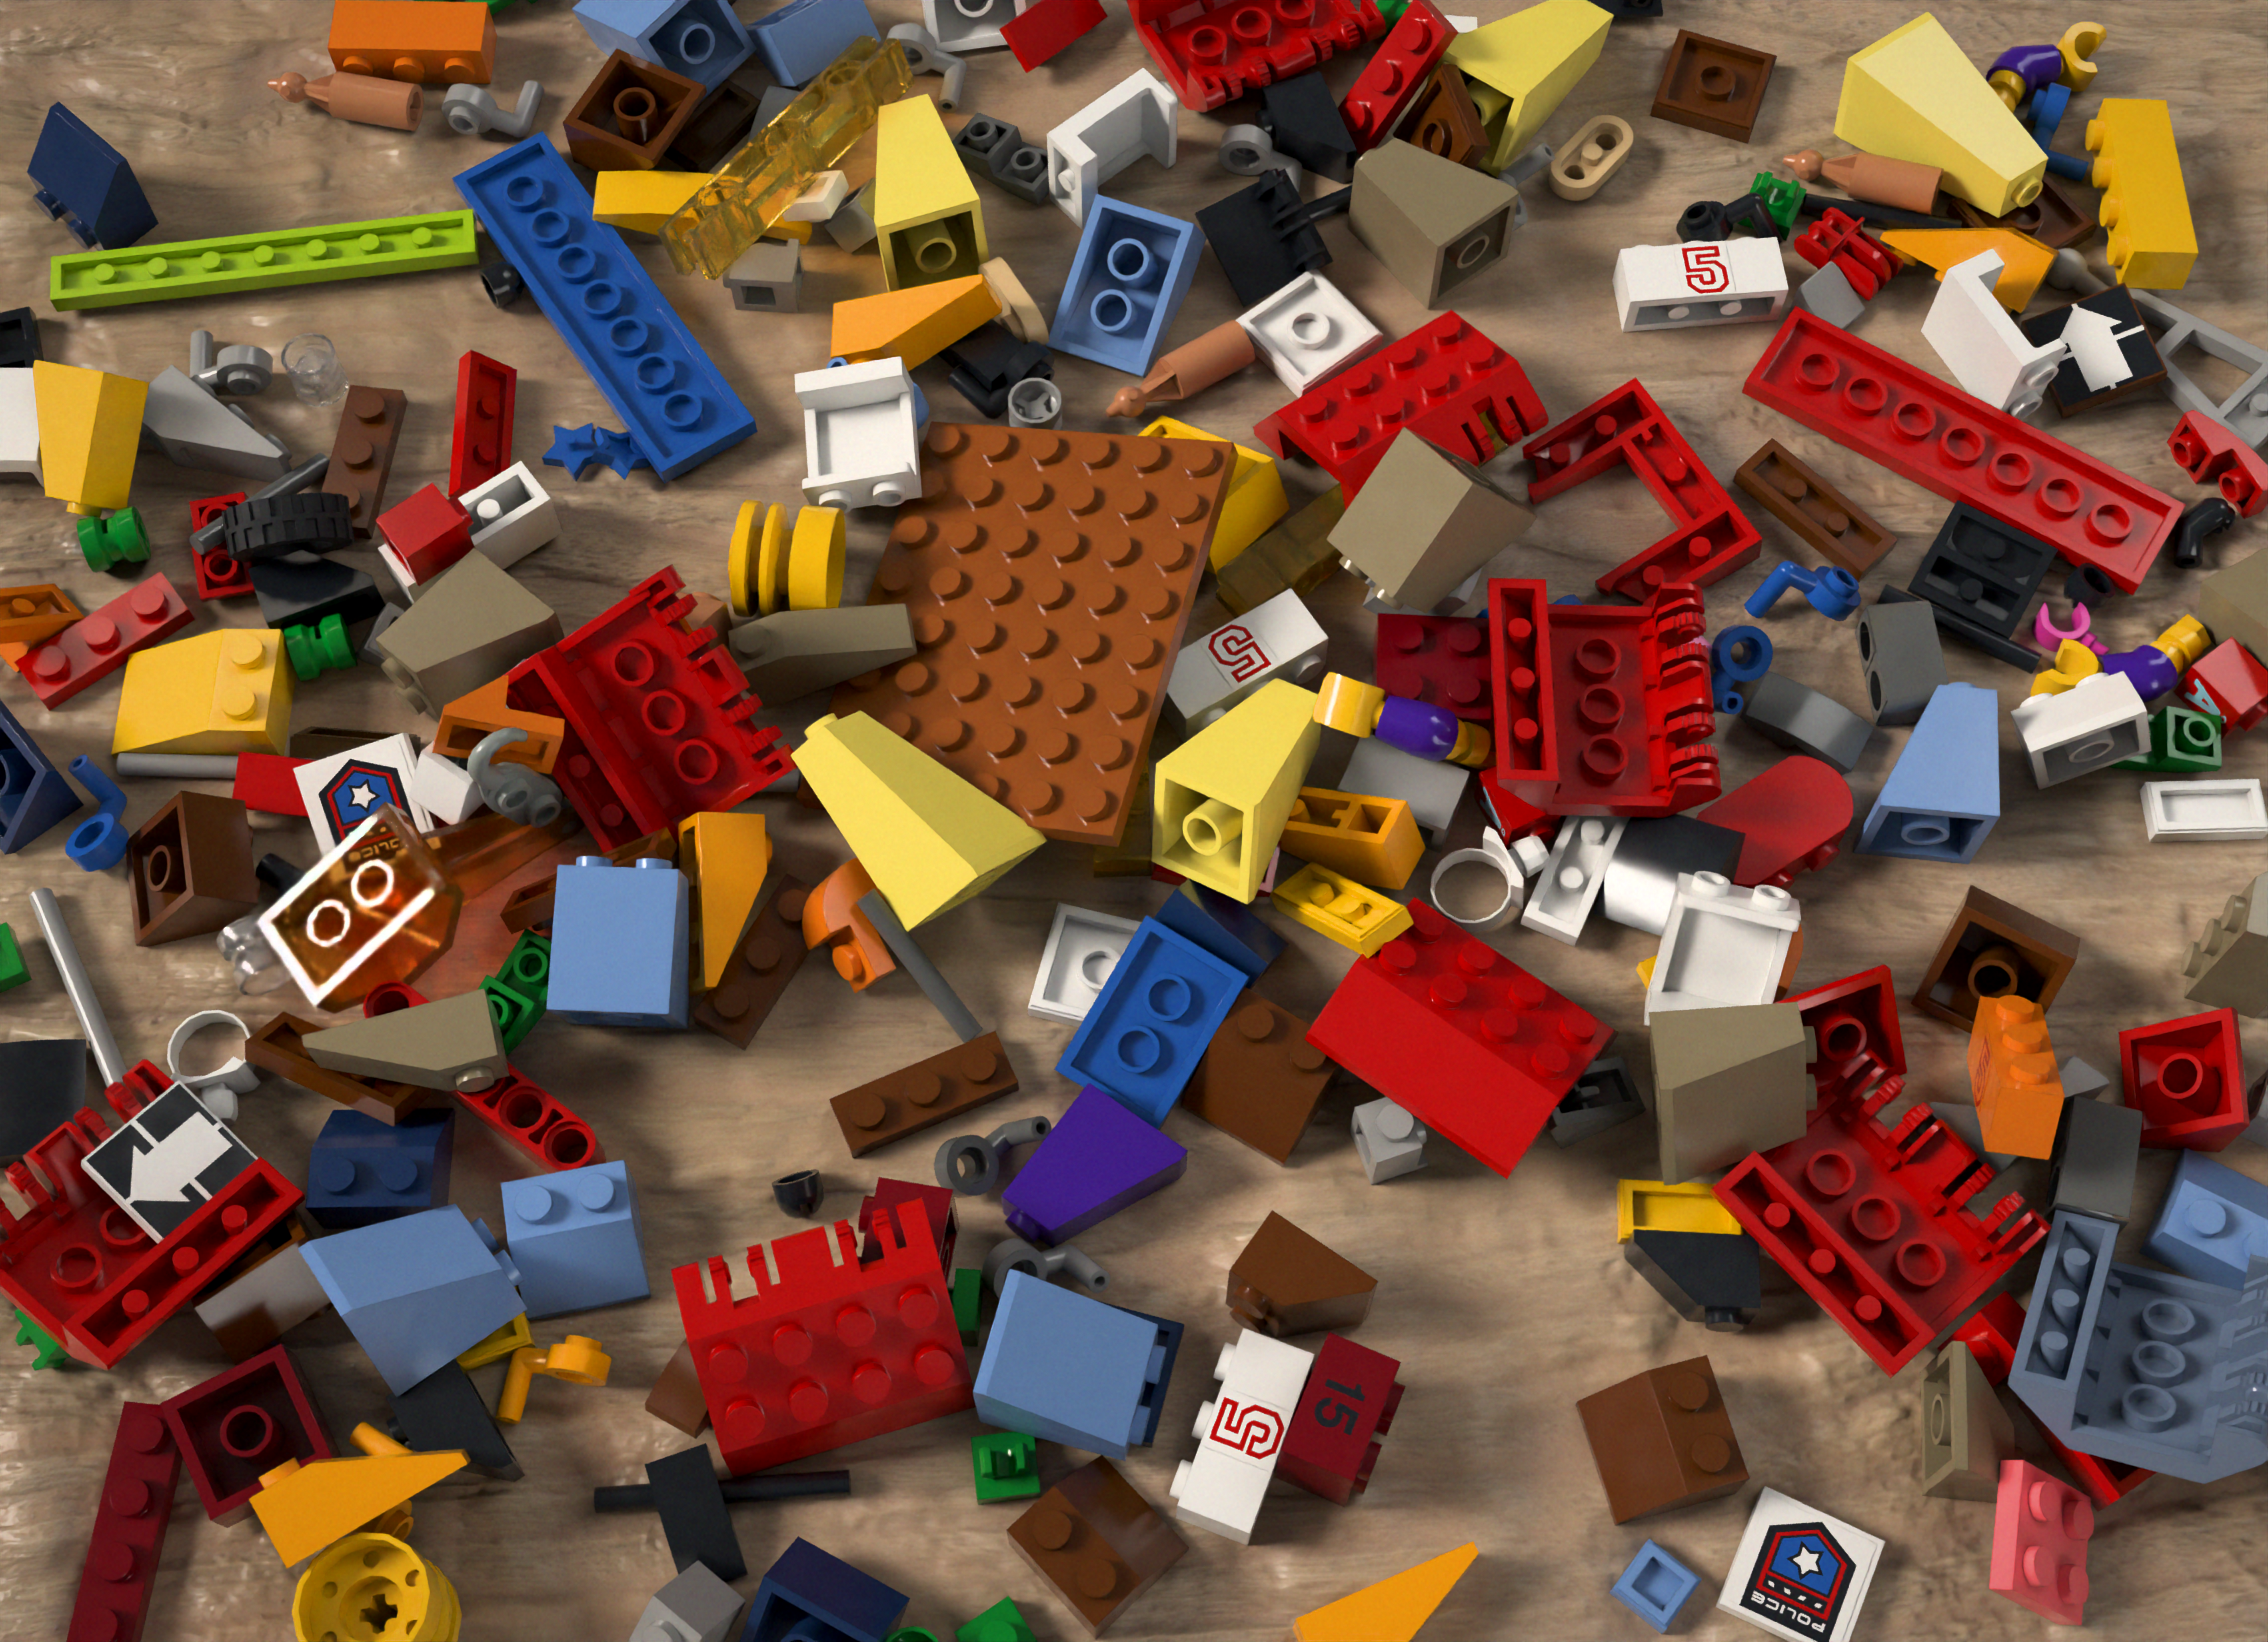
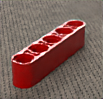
M388 980L378 983L370 989L364 999L363 1012L367 1019L391 1013L399 1008H410L430 1003V1001L409 985L401 981ZM508 1062L510 1076L497 1079L493 1087L485 1092H461L458 1089L454 1091L442 1090L548 1174L606 1163L604 1150L590 1126ZM526 1111H542L540 1119L533 1126L527 1128L516 1127L517 1120ZM576 1144L588 1146L585 1155L579 1161L571 1164L560 1162L562 1154L570 1146Z

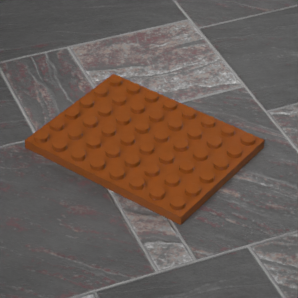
M931 421L919 454L922 497L908 499L901 504L865 606L906 604L911 613L917 654L837 683L826 715L834 713L839 720L861 710L1024 819L1027 826L1041 831L1045 838L1119 847L1239 456L1234 443ZM803 776L796 795L797 799L804 808L826 810Z

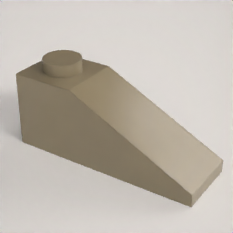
M906 604L777 612L728 631L731 655L751 685L746 691L751 696L755 693L758 695L763 703L760 707L764 711L917 654L911 613Z
M485 989L302 1035L303 1046L320 1068L445 1091L458 1089L461 1092L484 1090L493 1085L494 1080L510 1076L497 1010Z

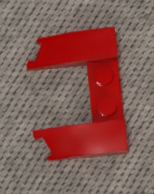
M1636 377L1522 447L1523 459L1535 460L1538 482L1527 484L1528 497L1533 505L1577 486L1626 461L1678 528L1677 531L1595 581V588L1599 593L1607 597L1616 590L1641 603V607H1652L1660 582L1691 583L1705 589L1760 557L1763 538Z

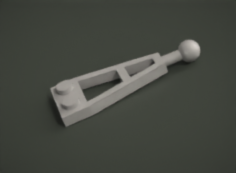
M2071 248L2057 250L2060 253L2045 278L2048 284L2055 289L2063 291L2075 289L2084 297L2110 288L2087 271L2088 267L2084 256ZM2128 288L2142 319L2167 331L2155 343L2168 371L2167 378L2156 384L2184 413L2194 409L2213 419L2256 452L2268 440V352L2139 288ZM2186 342H2189L2252 374V376L2217 408L2169 358Z

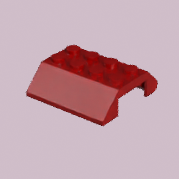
M1126 0L1139 39L1186 109L1199 112H1207L1225 104L1226 101H1232L1241 97L1244 87L1260 89L1271 84L1270 82H1277L1314 66L1316 62L1321 63L1332 58L1333 49L1349 51L1360 46L1359 43L1365 44L1386 34V24L1383 15L1372 0H1361L1360 12L1356 10L1350 0Z
M1450 310L1274 412L1253 426L1254 435L1284 461L1303 450L1341 483L1346 511L1403 427L1416 432L1478 467L1479 461L1485 463L1496 455L1492 439L1489 438L1487 430L1478 417L1479 414L1486 411V416L1494 430L1497 431V435L1508 446H1513L1523 439L1522 435L1528 437L1548 424L1549 418L1519 362L1458 314Z
M673 564L665 567L628 591L629 596L557 644L535 653L502 675H508L506 705L509 709L565 719L563 740L551 773L604 853L664 827H667L673 840L677 843L679 842L678 823L697 812L725 813L798 767L790 756L794 751L789 743L778 750L772 744V742L783 736L778 726L765 727L758 732L749 718L758 711V708L763 703L756 693L746 700L741 696L740 693L751 685L724 643L711 650L708 644L719 636L712 624L693 631L684 618L693 612L698 603L692 594H688L681 599H678L676 596L678 592L686 587V584Z
M1488 578L1487 594L1498 786L1547 815L1665 818L1712 801L1722 794L1720 768L1717 766L1719 764L1718 749L1715 746H1711V744L1705 745L1704 743L1691 746V744L1699 742L1703 738H1708V736L1716 732L1715 717L1712 716L1714 704L1710 666L1707 664L1709 663V651L1706 645H1701V643H1688L1693 641L1694 638L1704 635V632H1706V619L1703 617L1705 614L1703 589L1699 585L1660 582L1652 607L1547 604L1546 579Z
M1414 897L1406 906L1414 924L1392 941L1385 942L1382 948L1371 957L1367 958L1363 953L1359 956L1307 1032L1304 1040L1492 1170L1508 1179L1535 1145L1556 1108L1590 1065L1604 1057L1619 1032L1420 899Z
M1869 1049L1840 1074L1831 1089L1817 1101V1110L1806 1111L1807 1136L1759 1154L1754 1150L1713 1186L1709 1193L1891 1379L2053 1227L2032 1208L2009 1231L2002 1235L1997 1229L2026 1201L2016 1191L2011 1195L2003 1197L1993 1207V1212L1982 1222L1965 1204L1975 1194H1980L1993 1182V1177L1997 1172L1988 1163H1985L1957 1190L1952 1183L1980 1155L1942 1118L1937 1120L1911 1145L1907 1139L1934 1113V1110L1925 1101L1920 1105L1912 1107L1902 1117V1122L1891 1132L1876 1115L1902 1093L1906 1083L1895 1074L1866 1100L1863 1095L1889 1069V1066L1872 1049Z
M143 1059L122 1076L126 1087L116 1081L104 1090V1094L111 1107L126 1124L175 1083L154 1064ZM84 1106L73 1115L75 1123L78 1124L79 1128L73 1123L65 1121L23 1155L24 1161L31 1171L18 1161L4 1170L9 1184L18 1192L31 1210L17 1221L0 1198V1293L71 1357L109 1371L305 1200V1195L260 1156L157 1244L81 1168V1160L113 1135L104 1119L91 1108Z
M922 1197L896 1204L906 1242V1247L897 1249L887 1209L882 1208L872 1211L876 1240L881 1243L885 1257L860 1265L856 1252L858 1247L853 1227L849 1225L847 1219L833 1222L844 1265L837 1267L834 1264L824 1225L771 1240L781 1282L778 1284H772L762 1244L747 1247V1264L751 1277L755 1280L758 1295L737 1301L734 1300L731 1288V1272L728 1263L724 1261L722 1255L708 1258V1265L717 1299L716 1302L710 1303L705 1280L698 1261L671 1269L688 1346L721 1455L733 1478L976 1407L971 1375Z

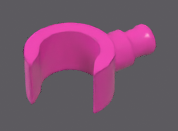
M2044 602L2033 620V635L2036 641L2047 650L2058 652L2063 638L2075 640L2085 645L2095 654L2096 658L2099 655L2107 654L2110 650L2107 646L2097 641L2098 637L2088 630L2090 614L2081 602L2078 603V606L2071 615V625L2073 628L2071 632L2060 631L2050 623L2046 602Z

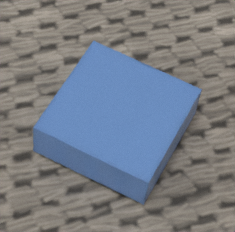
M1649 1538L1609 1593L1662 1634L1702 1579Z

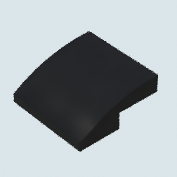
M1957 500L1907 591L1924 600H1928L1930 603L2010 639L2058 549Z
M1678 813L1665 818L1630 817L1610 860L1593 914L1662 936L1679 872L1694 875L1698 871L1713 872L1726 877L1730 884H1733L1746 833Z
M86 1039L32 1040L0 1043V1168H8L17 1160H24V1154L65 1121H69L79 1128L78 1124L75 1123L73 1115L85 1106Z

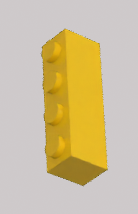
M2104 98L2096 119H2091L2088 122L2085 133V147L2087 151H2092L2093 153L2092 184L2094 188L2100 190L2102 201L2100 204L2099 220L2101 226L2107 227L2108 231L2107 262L2115 268L2118 285L2125 282L2127 288L2182 290L2199 252L2166 100Z

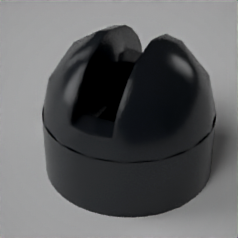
M498 262L479 270V276L484 289L497 309L514 302L521 295L524 284L521 281V275L513 264Z
M2091 563L2081 564L2069 575L2064 583V598H2072L2075 601L2072 605L2074 610L2078 603L2081 602L2088 612H2093L2102 607L2115 594V586L2110 577Z
M817 1169L793 1173L772 1183L776 1202L781 1211L788 1217L801 1219L800 1205L807 1204L810 1213L813 1215L818 1211L823 1202L824 1187L819 1170Z

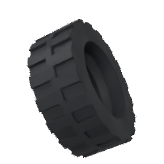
M321 492L281 495L240 503L222 511L228 555L234 561L264 562L273 556L291 554L299 550L319 555L343 549V547L350 546L355 542L348 497L339 493Z

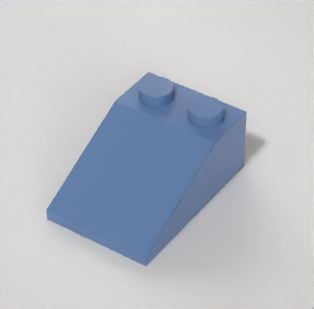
M1096 194L1049 334V342L1046 346L1146 378L1190 288L1207 237L1194 223Z

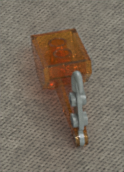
M513 727L493 732L475 746L468 758V774L478 784L482 799L496 813L420 833L405 811L388 802H384L256 921L315 1007L335 1014L363 1004L370 989L378 983L396 980L411 986L452 948L461 908L544 852L572 838L581 831L585 823L566 794L562 793L553 781L524 764L502 762L493 765L490 763L494 753L502 746L514 741H526L528 733L525 730Z

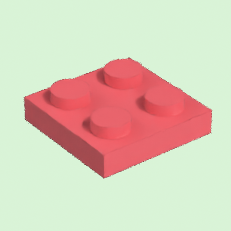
M2001 1460L1989 1589L2058 1625H2082L2083 1604L2086 1602L2089 1594V1579L2086 1573L2088 1539L2092 1536L2094 1530L2091 1498L2025 1460Z

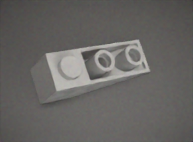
M171 364L149 384L140 436L175 465L269 483L275 482L292 471L288 462L292 458V454L288 448L273 434L268 433L263 437L255 431V426L251 419L235 404H230L226 408L217 401L218 397L214 390L198 375L195 374L189 379Z

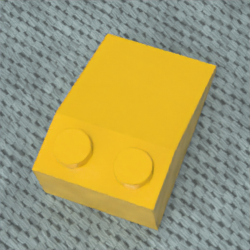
M1164 415L1159 416L1137 435L1231 442ZM1236 443L1234 445L1239 456L1204 570L1216 575L1290 510L1274 459Z
M221 629L129 654L111 751L112 757L117 759L119 753L238 756L239 751L284 756L297 673L281 629Z

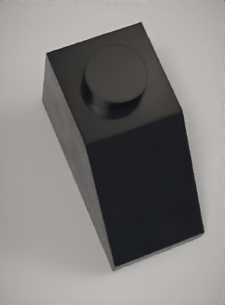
M1318 71L1262 87L1261 110L1255 112L1256 126L1270 136L1273 150L1297 159L1301 163L1302 169L1341 184L1353 182L1357 149L1321 72Z
M304 550L273 556L263 564L248 569L269 629H281L284 636L285 628L299 624L308 628L319 626L323 617L337 613L342 614L346 625L349 626L376 616L386 605L372 575Z
M1634 1229L1624 1246V1259L1686 1321L1705 1322V1328L1711 1331L1733 1332L1743 1329V1324L1749 1325L1761 1309L1759 1243L1751 1235Z
M456 1358L397 1398L394 1393L386 1396L396 1415L387 1420L386 1423L395 1440L408 1449H414L416 1452L465 1449L471 1461L458 1469L460 1471L515 1482L525 1476L468 1372Z

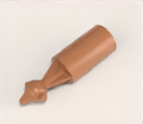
M340 71L309 82L300 73L287 72L280 78L269 79L267 83L268 87L278 92L285 101L299 103L308 98L329 112L332 117L415 131L423 115L424 97L422 88L418 84Z
M1807 149L1799 154L1784 156L1783 164L1793 169L1800 179L1810 181L1821 175L1848 194V198L1931 215L1934 210L1944 168L1862 151L1858 154L1824 160L1818 151Z
M1229 320L1158 359L1139 388L1125 386L1116 393L1114 402L1105 411L1107 417H1137L1144 411L1146 402H1181L1255 361V352L1250 338L1237 321Z

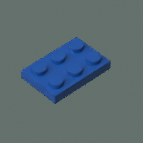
M1146 915L1054 1070L1084 1088L1088 1083H1091L1160 1131L1201 1062L1213 1035L1251 977L1151 916Z

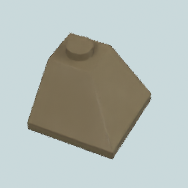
M1951 1341L1920 1372L1922 1496L1997 1503L2000 1461L2024 1460L2023 1450L2021 1447H2015L2014 1425L1966 1342Z

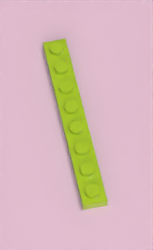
M473 209L51 256L50 301L57 312L479 264L477 220Z

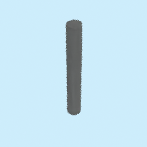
M318 453L244 502L297 494L326 475L330 460L323 453ZM222 516L189 537L192 547L199 554L204 555L226 540Z
M874 888L856 902L858 907L963 1043L968 1042L979 1034L983 1028L909 932H906L896 915Z

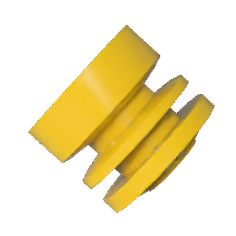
M746 499L741 505L729 549L728 574L734 614L740 617L752 618L757 612L759 605L762 617L770 616L780 611L784 596H789L791 611L839 608L846 560V522L844 511L841 508L804 505L799 512L794 529H790L787 509L783 503L773 502L769 507L766 517L765 507L761 501Z
M360 1532L334 1541L312 1559L297 1584L292 1608L296 1637L299 1642H457L462 1619L457 1590L445 1573L411 1546L389 1534ZM392 1608L397 1611V1618L390 1619ZM386 1621L385 1631L379 1629V1622Z

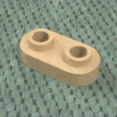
M1599 115L1591 118L1554 155L1555 160L1551 162L1548 174V182L1552 191L1559 197L1571 201H1580L1591 197L1628 159L1633 143V131L1629 124L1613 115ZM1601 147H1607L1610 150H1603Z
M996 257L978 266V274L983 273L1002 302V312L999 314L1001 326L1025 345L1032 341H1038L1042 345L1049 342V334L1045 321L1039 309L1008 264L1001 257Z

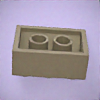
M2268 871L2256 876L2239 896L2231 895L2219 919L2211 918L2205 927L2202 938L2198 942L2191 941L2188 944L2180 968L2181 974L2188 976L2184 998L2220 1009L2233 1007L2237 1010L2238 1014L2250 1018H2255L2268 1005Z

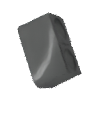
M1928 600L1867 605L1862 613L1855 635L1864 676L1866 677V687L1876 726L1917 723L1937 686L1949 684L1931 604Z
M2079 1096L2070 1098L2061 1111L2054 1138L2050 1166L2051 1172L2044 1219L2049 1224L2053 1222L2055 1211L2061 1210L2120 1224L2118 1234L2125 1228L2129 1222L2113 1217L2116 1215L2130 1218L2143 1118L2141 1110Z

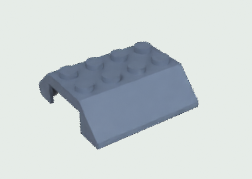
M2056 1210L2051 1225L2053 1228L2048 1236L2010 1371L2008 1386L2067 1449L2202 1484L2260 1466L2267 1462L2268 1258L2250 1254L2243 1291L2114 1261L2120 1224Z

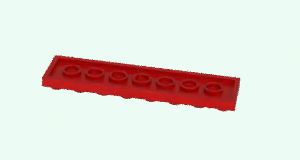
M1797 306L1794 307L1756 364L1742 390V393L1947 500L1953 503L1959 500L2057 548L2058 551L2055 556L2076 567L2083 563L2096 565L2110 577L2115 587L2132 596L2140 586L2186 504Z

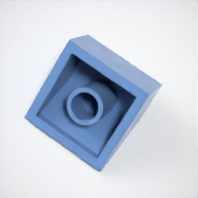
M795 0L744 27L757 48L754 53L779 85H798L800 91L814 87L826 80L828 77L825 70L840 62L843 68H846L868 58L870 53L867 48L881 41L863 0Z
M2184 1147L2179 1154L2139 1253L2191 1279L2243 1291L2250 1254L2268 1258V1187Z
M624 1160L501 1183L507 1241L512 1262L524 1279L518 1286L521 1298L528 1308L525 1310L528 1321L651 1298L636 1182Z

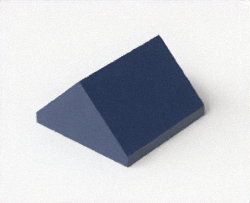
M0 699V849L7 855L16 853L84 804Z
M1192 879L1186 880L1177 887L1154 917L1157 921L1249 975L1251 978L1245 987L1250 990L1289 945V943L1235 899Z

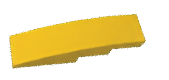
M657 170L599 171L597 175L592 220L691 244H695L699 233L748 245L751 244L755 234L788 241V238L799 239L800 244L806 245L812 234V222L808 220L785 222L777 204L789 187L786 185L708 173Z

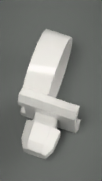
M1486 826L1483 834V849L1465 848L1454 851L1438 863L1432 874L1430 887L1434 909L1467 932L1474 933L1492 928L1504 918L1510 906L1523 909L1524 878L1522 875L1529 878L1542 870L1549 862V854L1543 842L1538 836H1528L1512 842L1511 849L1507 851L1496 830ZM1467 860L1482 861L1498 868L1505 876L1508 884V896L1501 908L1489 917L1475 921L1458 919L1446 913L1437 902L1435 896V886L1442 873L1452 865Z
M221 1010L202 1011L187 1018L176 1028L168 1043L167 1060L173 1073L170 1079L174 1083L180 1080L226 1127H230L235 1124L238 1116L237 1096L235 1093L241 1094L253 1091L261 1083L253 1074L256 1065L246 1061L245 1058L241 1061L233 1056L217 1071L206 1076L188 1077L181 1075L179 1071V1053L185 1041L197 1029L210 1023L228 1022L240 1026L245 1031L247 1038H250L253 1034L234 1014Z

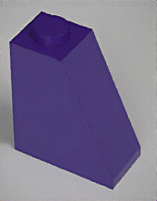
M1088 1083L1001 1195L1003 1213L1007 1216L1005 1223L1025 1241L1034 1244L1037 1239H1040L1051 1248H1054L1180 1179L1187 1169L1188 1150L1091 1083Z

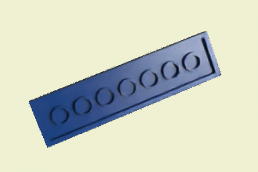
M543 131L452 178L460 197L469 209H473L477 221L507 263L515 266L521 275L524 287L627 432L631 434L664 484L757 432L754 418L613 226L592 220L594 200Z

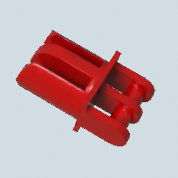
M1830 207L1822 214L1823 221H1814L1808 227V235L1801 234L1794 240V248L1802 258L1819 270L1830 261H1833L1840 268L1854 292L1869 302L1891 278H1894L1904 267V262L1896 254L1861 230L1865 221L1864 217L1855 222L1839 209Z

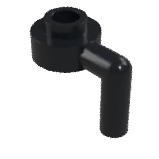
M1755 192L1749 193L1725 206L1717 201L1696 202L1683 212L1676 227L1683 244L1690 241H1726L1732 233L1733 225L1749 218L1759 238L1777 237L1778 244L1783 240V236L1763 197Z
M1032 341L1023 346L1011 358L1003 371L1002 382L992 393L962 366L957 367L950 374L948 383L985 417L996 419L1008 408L1009 393L1018 382L1027 378H1042L1051 382L1055 371L1052 369L1055 357L1041 343Z

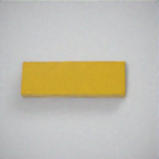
M1310 862L1275 888L1270 894V898L1279 912L1360 955L1363 953L1367 958L1379 951L1385 942L1392 941L1414 924L1405 906L1315 862Z

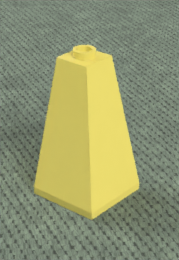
M1548 0L1454 38L1430 72L1426 85L1441 64L1457 65L1491 145L1478 163V167L1498 178L1500 172L1512 163L1597 60L1614 17L1613 14L1587 0Z
M1929 12L1924 13L1848 58L1833 132L1840 139L1868 153L1944 168L1941 190L1957 198H1962L1967 203L1997 218L2002 217L2018 206L2025 207L2029 205L2040 194L2043 188L2042 178L2048 161L2047 155L1936 18Z
M928 94L880 106L878 111L874 223L888 292L977 275L978 266L990 261L980 198Z
M1275 678L1156 763L1152 862L1247 905L1254 900L1320 745L1321 724L1313 719V709L1318 694Z
M861 710L839 720L834 713L822 717L804 731L808 740L790 755L906 932L978 896L1047 842L1041 831L1027 826L1024 819Z

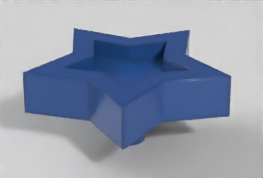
M593 423L575 430L554 426L555 444L542 457L544 465L565 467L573 479L577 481L587 465L597 463L590 461L595 450L598 448L594 443L595 429Z
M597 427L594 438L598 448L595 450L590 461L609 466L624 480H626L631 469L650 467L651 464L629 432L617 434L602 427Z

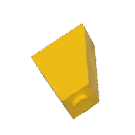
M35 360L33 378L45 496L68 501L67 512L97 516L101 518L103 508L113 510L127 508L149 382L102 371Z

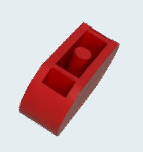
M1789 756L1699 812L1696 819L1746 833L1733 885L1755 889L1758 885H1769L1786 891L1795 882L1793 878L1795 875L1808 867L1813 873L1830 864L1840 854L1841 851L1837 846L1851 822L1853 798L1846 781L1828 764L1807 756Z

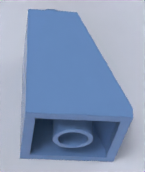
M581 0L572 8V11L597 48L611 57L616 49H620L706 85L707 93L701 102L757 50L727 0Z
M1955 682L1937 686L1853 843V853L1961 864L1970 863L2000 817L1997 690L1977 688L1975 685L1967 682Z
M580 856L576 858V865H558L546 1010L570 1024L688 1029V879L679 869H672L673 862L664 859L642 858L636 860V868L612 867V859L598 856Z
M456 1204L311 1240L298 1248L341 1318L396 1398L528 1309L514 1288L524 1281L515 1264L504 1249L496 1255H492L500 1246L480 1217L469 1223Z
M1009 1269L973 1389L979 1422L1126 1461L1130 1443L1141 1446L1145 1436L1151 1408L1141 1405L1146 1383L1158 1385L1165 1361L1167 1347L1157 1345L1158 1324L1026 1273Z

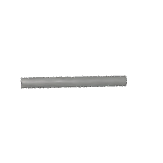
M50 888L38 889L30 894V903L105 1084L108 1088L117 1081L126 1087L122 1076L128 1070L53 891Z

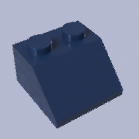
M59 101L51 106L27 170L30 179L38 191L33 196L34 201L52 221L55 222L59 218L63 219L67 223L66 227L70 234L84 249L89 250L93 246L98 251L128 248L158 225L159 222L127 159Z
M416 1108L393 1127L355 1109L333 1110L311 1149L305 1208L324 1229H358L447 1206L456 1111L454 1108Z
M798 1536L764 1575L739 1642H885L889 1635L898 1630L910 1598Z

